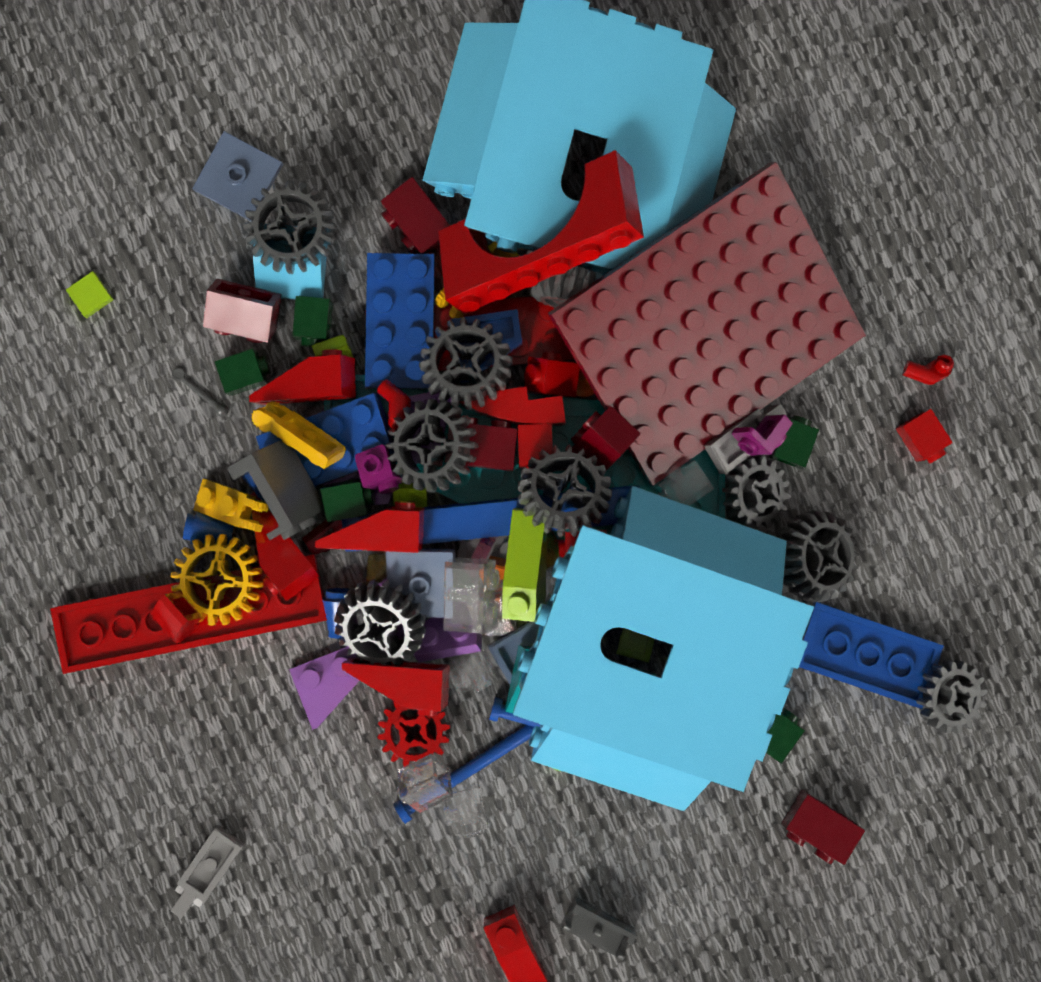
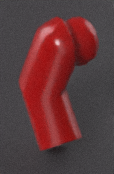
M945 354L938 356L937 359L925 366L908 360L902 376L926 385H934L951 374L954 361Z
M386 379L379 385L377 393L389 402L388 424L392 429L397 430L399 425L396 424L394 418L400 417L402 420L406 418L403 408H411V400L407 394Z

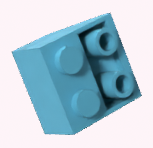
M285 225L287 228L283 229L295 240L293 236L294 227L292 225ZM313 227V230L304 234L302 238L303 248L312 241L317 227ZM274 239L266 241L270 248L278 252L293 253L287 241L275 242ZM324 243L323 246L327 249L328 244ZM318 252L315 255L320 263L318 266H314L308 260L305 262L307 265L306 272H302L298 264H295L294 273L288 274L285 264L280 272H275L273 270V261L265 267L260 262L262 255L258 257L253 256L255 288L282 294L281 299H296V296L324 298L327 257L322 256Z

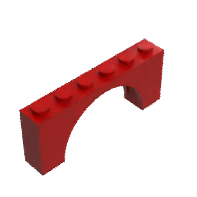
M616 150L586 163L584 188L573 216L555 238L529 254L509 258L492 255L486 242L485 233L464 226L466 219L438 231L445 300L464 314L474 312L484 305L496 300L505 299L512 293L524 288L533 287L538 282L555 275L564 274L573 267L585 262L594 261L599 256L619 248H625L632 242L644 238L632 166Z

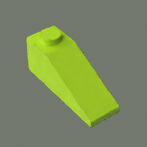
M514 508L512 510L503 579L502 619L534 622L540 604L546 605L547 534L544 532L545 524L541 523L534 527L532 524L533 516L525 517L523 508Z

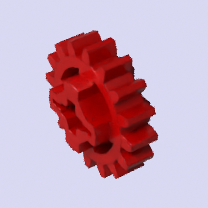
M393 701L396 709L386 708L383 712L388 717V720L384 719L378 722L380 727L385 728V732L378 734L377 738L387 742L382 748V752L391 750L394 753L391 758L393 763L399 757L402 758L403 768H407L410 761H415V765L419 769L422 767L423 759L433 764L435 761L433 753L443 755L445 751L440 743H449L450 737L443 734V731L450 729L451 724L447 722L442 723L441 720L446 715V711L438 712V715L435 716L418 715L407 717L402 712L409 709ZM431 718L436 725V738L429 733L428 722ZM393 725L399 730L400 741L398 744H396L392 735ZM420 725L419 733L423 737L414 736L413 739L407 736L409 729L406 726ZM421 746L423 749H427L420 753L407 752L410 747Z

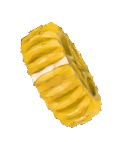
M219 534L217 543H215L213 535H205V546L199 539L193 540L192 544L195 552L188 547H184L182 553L187 560L175 559L174 564L181 567L182 570L181 572H171V578L180 579V584L171 586V590L173 592L182 591L185 598L203 617L199 622H202L207 614L208 625L210 626L216 625L218 616L222 625L230 624V614L236 621L241 620L243 617L240 607L246 612H251L253 607L247 601L248 598L258 601L261 597L258 593L252 591L253 587H264V582L254 581V575H260L264 571L262 568L252 569L251 564L259 560V557L257 555L250 556L249 558L245 557L251 549L249 545H244L237 550L240 541L237 537H233L227 545L226 534ZM211 552H215V559L211 560L207 571L193 572L201 558ZM226 554L237 561L242 570L243 577L235 576L229 571L228 560H225ZM218 571H220L221 574L219 576H224V580H232L233 582L219 584L215 588L214 585L216 583H211V580L203 579V577L217 575ZM192 582L205 587L209 605L197 596ZM228 588H242L239 596L233 603L220 608V600L224 599L225 591Z

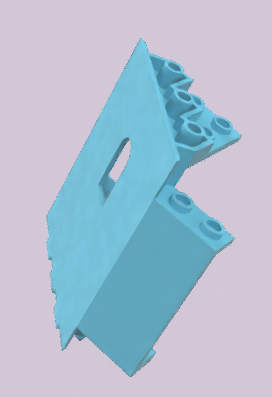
M525 0L519 23H465L423 176V181L434 186V192L439 195L454 197L455 193H460L462 196L471 199L464 226L486 233V238L497 243V249L513 254L517 253V249L534 252L555 238L569 222L579 204V201L567 197L561 187V178L574 129L607 139L603 155L616 150L632 166L644 238L632 242L629 246L613 250L599 256L594 261L580 264V266L604 275L712 202L736 108L705 83L714 49L681 39L683 32L659 24H656L653 29L649 25L636 22L637 17L613 9H609L607 14L600 9L589 7L590 2L585 0Z
M632 486L625 498L620 497L617 501L614 517H617L618 520L613 526L610 535L582 525L575 545L569 547L563 558L558 557L552 570V577L556 578L554 592L546 605L540 604L534 621L535 624L539 625L537 638L529 651L524 650L518 662L517 670L522 671L519 684L521 691L513 715L540 724V727H534L529 740V746L533 747L531 761L685 811L710 782L744 792L755 761L763 762L773 736L768 731L774 723L776 714L781 715L790 688L786 687L792 676L793 668H799L808 644L802 638L814 606L782 596L786 540ZM620 627L672 644L661 677L606 658L600 648L603 635L612 628Z

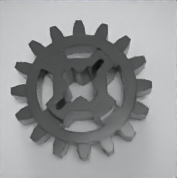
M766 457L747 458L742 464L733 469L734 475H726L725 478L730 485L729 487L722 488V492L729 496V499L723 502L724 506H731L732 508L728 514L729 518H738L737 523L747 526L748 523H754L756 530L759 525L766 526V529L771 528V522L781 521L778 512H787L788 508L783 504L784 499H790L791 495L784 493V488L790 483L789 481H782L781 477L785 471L784 469H775L776 461L766 460Z
M945 659L942 662V666L932 665V675L923 674V678L927 683L925 686H918L917 689L923 692V697L917 699L916 702L925 707L919 714L921 717L928 719L927 725L947 734H950V732L961 734L962 727L973 728L972 718L979 720L982 718L978 709L979 707L984 708L987 706V703L981 701V696L986 695L988 690L980 688L985 679L982 676L976 675L978 670L976 667L969 666L966 662L959 660L950 661ZM958 675L961 679H954L953 676ZM948 714L952 717L945 718L943 715Z

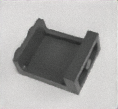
M282 440L249 454L227 468L233 480L248 473L251 475L279 525L278 528L266 534L269 540L280 534L283 540L318 522L316 514L325 510L323 500L293 447L284 444Z

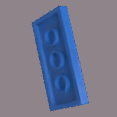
M367 253L366 389H378L379 385L386 379L399 389L429 388L430 384L423 383L422 376L426 372L420 370L419 363L425 360L421 357V349L430 348L426 343L427 337H434L435 254Z
M372 393L305 418L346 446L342 459L323 469L311 463L306 456L297 450L295 452L315 487L358 472L355 461L356 454L382 444L394 442L393 436L388 432L390 427L379 394ZM271 432L256 436L259 449L281 440ZM388 449L390 455L394 453L393 449Z
M813 602L812 606H814L802 638L808 644L800 662V668L923 709L924 706L916 702L917 699L923 697V692H920L917 688L918 686H925L927 683L923 678L924 673L933 674L932 665H938L944 645L818 602Z

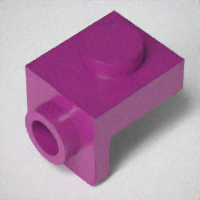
M785 414L768 415L762 419L756 429L753 427L735 428L731 434L739 442L738 446L745 453L752 456L771 455L775 448L785 441L786 433L793 423Z
M382 444L355 455L362 486L379 491L380 494L394 492L399 489V484L403 483V474H395L393 469L396 465L387 459L390 454L386 445Z

